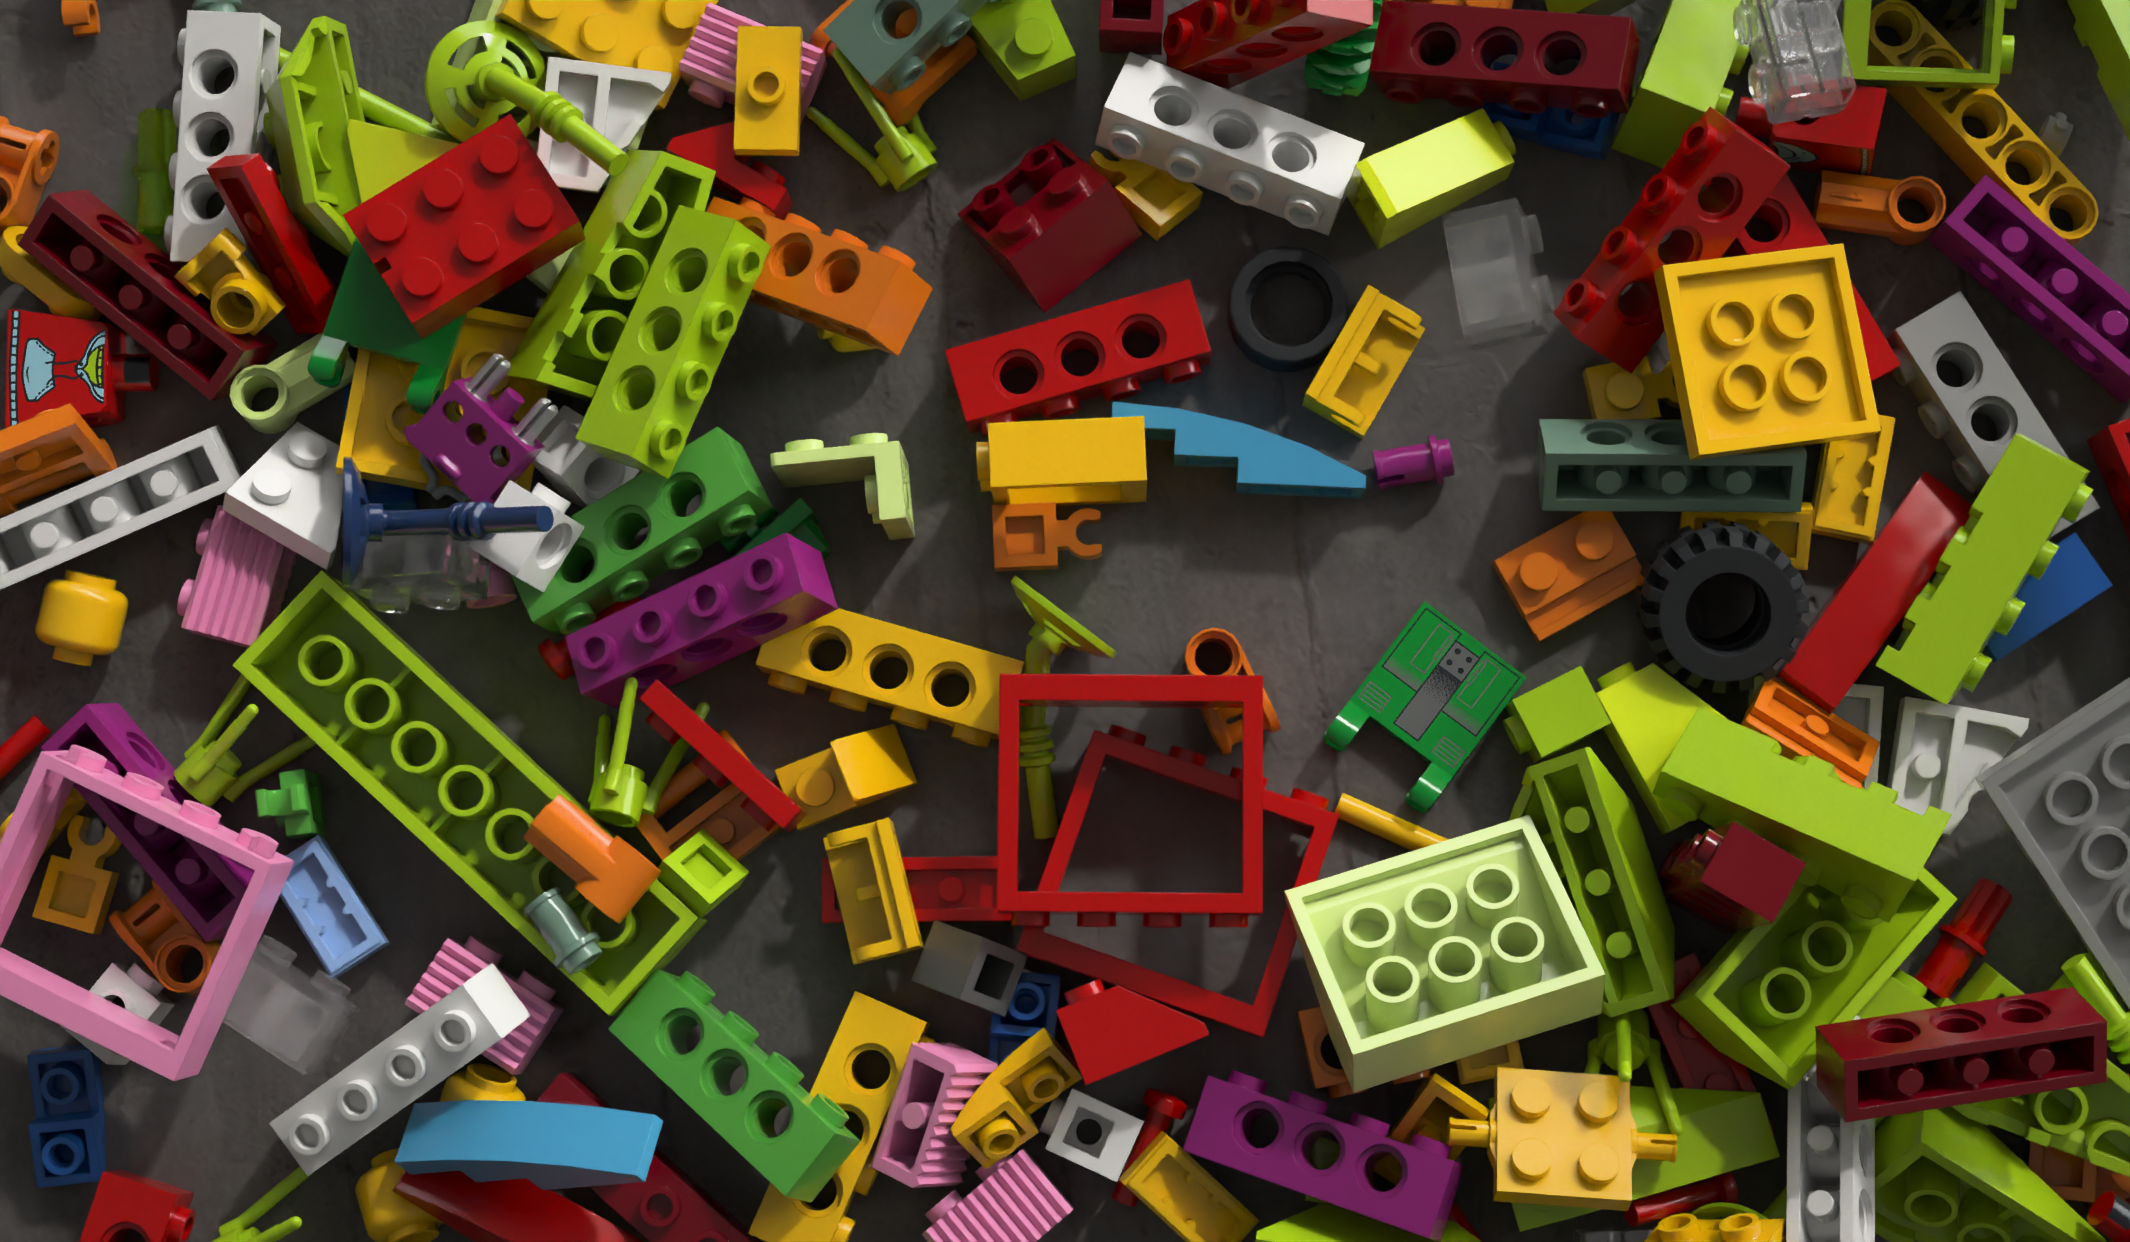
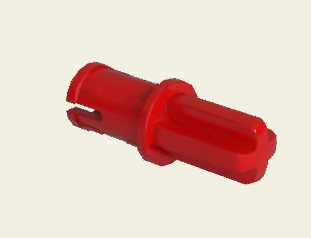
M1984 878L1978 880L1949 925L1941 924L1938 928L1942 936L1918 973L1913 976L1928 989L1927 994L1935 999L1948 998L1950 1000L1951 994L1976 956L1984 958L1987 951L1982 946L2012 902V895L2000 884Z

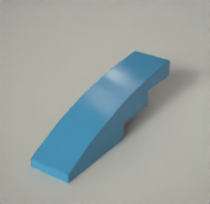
M1112 402V417L1144 416L1145 440L1174 441L1173 466L1235 468V493L1362 499L1366 489V475L1307 445L1254 426L1180 408Z
M461 1100L414 1103L394 1163L411 1175L460 1170L475 1182L527 1178L542 1190L645 1182L663 1120L654 1114L586 1105L534 1101Z

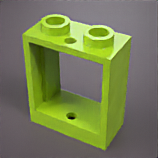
M1872 0L1843 1L1838 83L1994 90L1999 85L2000 74L2012 73L2014 35H2003L2004 9H2016L2017 0H1984L1979 69L1867 66Z

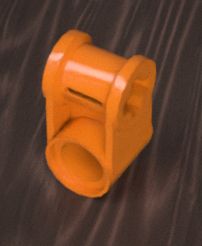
M0 116V198L8 197L6 207L0 213V238L4 230L10 226L28 227L30 225L46 183L55 170L60 150V139L56 132L43 129L39 133L15 127L10 125L8 118Z
M1209 628L1201 630L1192 637L1184 651L1183 666L1186 675H1206L1196 665L1195 651L1199 646L1208 642L1219 643L1229 653L1230 667L1222 675H1254L1240 643L1234 635L1224 629ZM1263 688V731L1267 729L1273 734L1281 730V726L1271 701ZM1200 708L1207 728L1221 755L1225 756L1232 753V745L1242 741V719L1232 724H1228L1226 720L1241 714L1242 708Z
M152 880L153 888L126 911L123 912L119 909L114 911L109 916V921L123 941L141 957L165 988L198 997L221 946L216 940L206 942L157 883ZM197 949L203 957V968L200 975L188 983L181 973V964L189 952Z

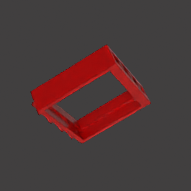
M1000 674L997 912L999 914H1011V926L1049 927L1051 915H1077V927H1116V915H1143V927L1182 928V916H1209L1208 928H1248V916H1261L1263 913V675ZM1020 707L1242 708V893L1018 891Z
M1113 724L1110 725L1107 734L1094 729L1037 891L1059 892L1106 757L1242 804V768L1232 767L1229 776L1204 768L1208 758L1191 750L1171 745L1167 755L1144 747L1147 737L1136 731ZM1263 776V812L1313 829L1293 888L1317 881L1339 814L1327 811L1329 800L1317 794L1293 788L1290 797L1267 790L1265 788L1268 778ZM1286 906L1253 1005L1045 932L1046 927L1024 926L1016 950L1030 957L1096 980L1101 979L1102 982L1112 986H1121L1146 998L1262 1038L1297 940V934L1288 906Z

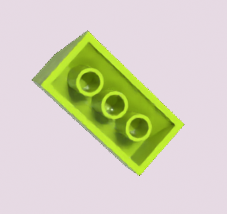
M1923 867L1912 888L1888 923L1879 917L1868 919L1855 914L1843 905L1839 895L1819 884L1808 886L1796 881L1774 922L1735 932L1671 1006L1719 1052L1788 1090L1793 1089L1816 1063L1815 1026L1853 1020L1956 902L1957 898Z

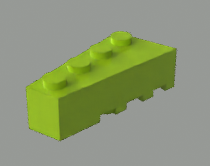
M2021 433L2015 434L1968 513L1971 516L1965 526L1961 525L1939 559L1935 569L1937 574L1933 581L1926 584L1905 615L1902 625L1904 630L1893 647L1887 645L1875 666L1944 705H1947L1958 694L1961 687L1973 693L1992 661V658L1984 655L1982 652L1993 633L1996 631L2006 637L2026 604L2015 596L2028 575L2037 580L2042 578L2060 547L2050 542L2049 539L2062 518L2071 523L2076 521L2094 489L2083 484L2090 471Z

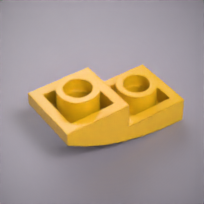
M1042 1028L1012 1052L979 1086L951 1126L952 1134L985 1169H988L1039 1133L1030 1114L1058 1097L1063 1091L1082 1079L1081 1072L1071 1056L1045 1028Z

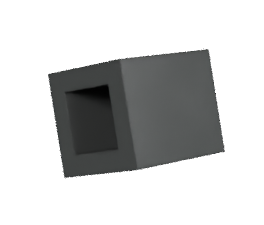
M934 920L911 981L1005 1017L1028 955L976 934Z

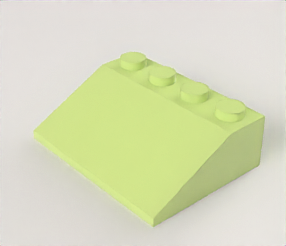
M1530 815L1285 891V900L1330 1038L1353 1093L1601 1014L1605 972Z

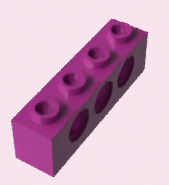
M1985 175L1954 208L1927 241L2123 404L2130 399V294Z
M784 533L565 636L581 694L619 710L625 681L629 677H635L638 681L636 703L640 701L639 698L656 679L667 688L829 614L837 610L838 606L821 552L792 535Z
M119 703L86 704L41 746L43 751H69L71 745L90 749L107 759L104 768L124 778L127 772L150 778L164 787L161 796L181 806L184 800L202 804L176 780L173 775L175 768ZM74 782L73 786L203 939L208 942L225 938L255 870Z
M1231 1070L1227 1082L1209 1075L1207 1076L1183 1151L1429 1239L1441 1241L1466 1166L1448 1159L1452 1146L1414 1133L1411 1145L1398 1142L1386 1137L1390 1127L1387 1123L1352 1112L1349 1124L1325 1116L1329 1103L1292 1090L1288 1102L1264 1095L1268 1082ZM1272 1113L1278 1121V1135L1272 1144L1259 1148L1252 1138L1253 1124L1262 1114ZM1333 1134L1340 1145L1339 1158L1330 1168L1320 1170L1312 1158L1313 1146L1321 1136ZM1394 1155L1401 1163L1402 1177L1395 1188L1382 1192L1374 1183L1373 1170L1381 1158Z

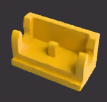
M1368 285L1306 391L1302 406L1363 439L1425 331V328L1419 325L1422 318L1412 310Z
M885 818L827 834L823 841L830 863L853 965L924 948L892 820Z

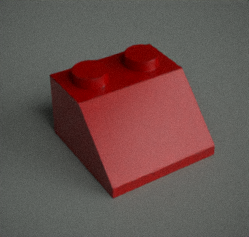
M1101 979L1064 993L1068 1006L1056 1010L1085 1085L1209 1035L1205 1022L1118 985L1105 990Z

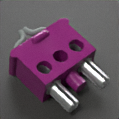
M493 354L473 378L467 377L453 381L417 424L407 426L404 430L406 439L421 452L420 463L429 477V482L425 489L437 500L444 495H449L461 502L487 501L494 505L509 480L515 483L545 448L536 438L557 415L558 409L554 404L549 406L551 404L550 400L540 398L519 423L513 417L525 402L519 393L511 388H506L497 400L490 395L492 390L511 369L509 361H503L504 357L500 354ZM459 404L463 409V415L460 412ZM483 427L486 429V433H487V436H486V437H485V435L483 434V430H482ZM506 448L510 453V459L506 455ZM430 461L461 491L447 485L437 488L438 474Z

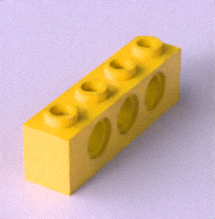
M838 608L829 614L762 644L756 666L762 672L770 674L767 684L778 689L804 695L807 685L830 691L829 702L865 713L868 703L893 709L890 720L927 730L929 720L954 727L951 737L956 740L988 748L991 738L999 740L1000 674H1024L1025 662ZM826 640L840 641L846 647L844 662L840 667L832 671L818 670L814 667L812 661L815 648ZM888 657L900 658L906 662L908 667L905 681L893 689L881 688L873 680V672L876 665ZM952 674L965 678L969 683V694L960 705L946 707L935 700L934 689L941 678Z
M854 992L810 1095L815 1098L818 1093H821L843 1110L855 1113L863 1123V1137L832 1176L836 1183L837 1195L831 1206L825 1209H818L806 1201L786 1197L770 1182L748 1234L766 1242H848L856 1221L846 1217L856 1192L867 1196L879 1172L871 1166L872 1155L878 1144L911 1042H935L934 1039L925 1036L930 1026L929 1022L861 992ZM872 1050L879 1051L885 1055L890 1064L888 1080L876 1089L863 1086L857 1079L855 1072L856 1063L861 1055Z

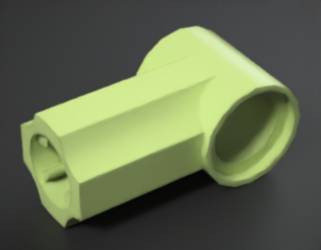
M319 333L267 365H252L239 372L235 376L230 388V398L233 407L259 432L276 434L285 431L295 422L300 412L352 382L356 363L348 352L344 373L340 384L336 388L317 384L314 378L309 375L307 367L311 355L323 334ZM267 387L279 390L278 399L273 407L263 412L252 411V400L260 390Z

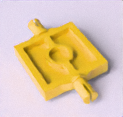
M1497 1067L1494 1076V1107L1488 1121L1448 1118V1146L1487 1148V1155L1494 1170L1493 1201L1628 1211L1632 1202V1167L1635 1160L1645 1159L1675 1163L1677 1157L1676 1134L1637 1132L1630 1109V1081L1622 1082L1618 1076Z

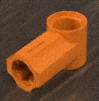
M1822 170L1815 193L1812 216L1819 228L1888 237L1892 242L1903 246L1916 245L1925 241L1942 220L1946 210V196L1936 182L1923 176H1911L1904 180H1895ZM1903 199L1919 201L1927 211L1928 220L1918 224L1907 222L1900 216L1897 202Z
M558 795L540 811L531 822L527 833L523 837L577 882L574 887L578 892L619 924L662 873L630 844L617 835L615 838L611 837L591 817L561 795Z

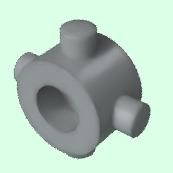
M2061 112L2055 113L2054 116L2048 115L2037 134L2038 138L2057 158L2065 148L2073 130V124L2068 123L2066 120L2067 116Z

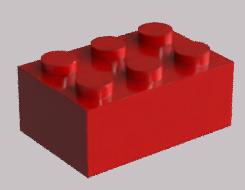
M511 114L343 215L353 234L421 339L426 338L586 240L580 220Z

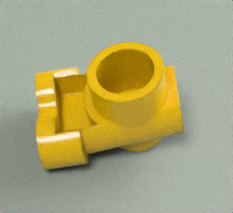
M225 227L174 277L194 297L201 293L211 301L212 317L223 330L233 334L249 332L252 336H255L286 306V303L275 292L269 278L257 271L244 256L243 252L247 247Z

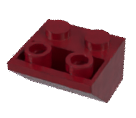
M1054 137L1044 145L1030 150L1018 166L995 184L981 189L974 196L972 202L957 213L962 223L1016 288L1044 313L1143 235L1110 182Z

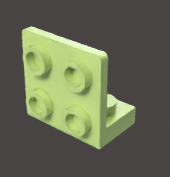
M866 433L854 435L849 438V446L824 448L822 440H796L785 444V452L770 454L771 468L786 488L864 480L868 514H872L873 523H882L890 540L915 538L908 461L900 442H888L887 434Z

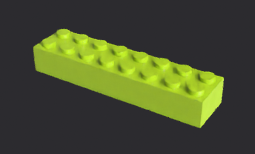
M323 570L314 577L233 664L243 676L552 963L557 956L530 918L526 917L524 909L543 893L559 887L562 891V896L589 934L592 932L598 933L600 940L597 945L603 952L592 964L574 975H569L564 967L559 969L608 1015L619 1016L656 968L664 970L708 922L704 917L701 919L658 878L620 924L603 913L574 887L577 882L523 838L531 822L546 805L551 803L558 795H561L591 817L611 837L615 838V835L599 820L592 817L582 804L349 589L342 587L339 580Z

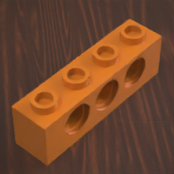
M715 196L713 197L706 212L736 219L771 245L763 264L762 272L757 278L747 301L899 356L933 290V287L913 272L916 262L912 258L885 245L881 246L878 253L868 250V245L862 240L839 229H834L831 236L821 233L822 230L814 223L793 213H788L785 220L775 218L776 215L772 210L746 197H742L739 205Z

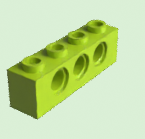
M678 205L575 439L613 462L669 479L677 459L684 449L686 439L703 400L710 390L712 380L728 343L736 331L739 318L754 284L762 272L763 264L771 245L736 219Z

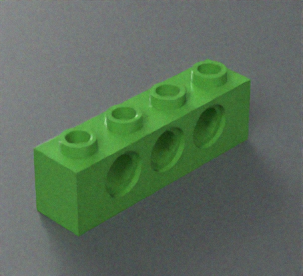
M716 427L684 447L669 479L642 472L572 515L570 518L585 528L544 592L511 573L510 575L533 623L558 636L571 634L591 625L596 619L595 615L612 604L629 601L640 596L648 589L650 581L668 570L680 569L691 565L702 556L703 549L724 536L731 537L747 531L756 523L757 516L773 506L742 444L719 427ZM702 494L699 508L693 514L686 517V510L690 501L695 496ZM648 527L645 541L639 547L633 549V541L637 533L643 528ZM594 559V567L591 574L580 582V574L583 567Z
M656 968L608 1030L784 1196L811 1203L860 1142L844 1126L849 1116L841 1107L825 1095L818 1093L813 1098L798 1084L804 1077L803 1073L785 1057L777 1052H773L768 1056L754 1043L759 1037V1033L747 1021L732 1011H728L724 1016L710 1002L716 994L702 980L688 971H685L679 977ZM699 1025L701 1031L700 1041L693 1051L688 1052V1035L695 1026ZM743 1065L745 1070L744 1083L736 1093L732 1094L730 1088L732 1074L738 1067ZM788 1106L790 1112L789 1125L781 1135L777 1136L774 1129L775 1118L782 1108Z

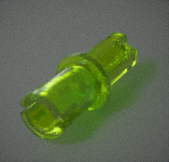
M146 108L138 116V165L132 167L131 175L137 178L138 188L136 229L143 234L164 235L166 220L169 215H173L175 190L171 188L169 182V162L172 154L176 153V125L173 111L169 109Z

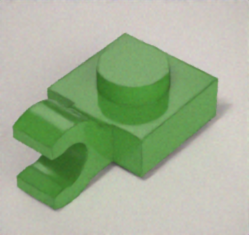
M306 769L279 772L281 789H259L254 791L257 817H275L278 827H285L287 837L301 841L310 840L317 835L327 837L319 774Z

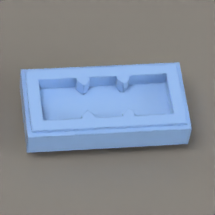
M317 835L286 855V857L295 862L279 896L331 978H338L390 944L323 836Z

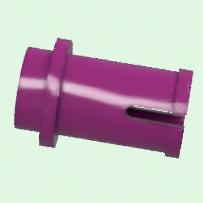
M1435 435L1427 436L1428 442L1372 451L1379 491L1386 490L1389 487L1432 479L1435 480L1436 485L1443 484V478L1454 476V464L1448 438L1436 440Z

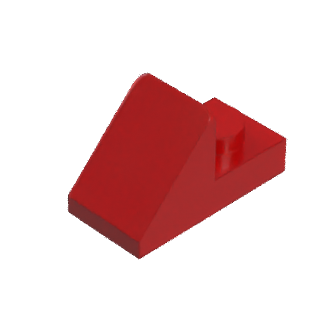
M734 121L673 137L666 148L669 154L715 170L716 173L712 187L738 202L741 201L742 197L752 199L772 210L776 215L775 218L781 220L786 218L793 206L788 190L783 187L786 179L782 175L759 161H754L748 167L746 164L752 155L735 154Z

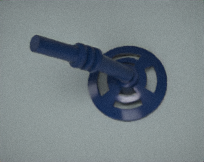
M344 457L341 586H351L359 572V564L364 560L368 542H382L383 536L450 535L456 541H486L501 533L547 532L553 526L554 517L552 510L548 506L494 507L492 503L487 501L458 502L451 505L449 509L383 510V503H369L359 469L352 457Z

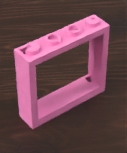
M71 745L69 751H41L0 842V946L74 782L255 871L180 1036L1 947L0 995L172 1081L198 1075L295 861L276 852L279 843L265 834L247 828H242L239 834L218 824L221 814L205 805L184 800L181 806L161 796L164 787L150 778L132 772H127L124 778L105 769L107 759L90 749Z

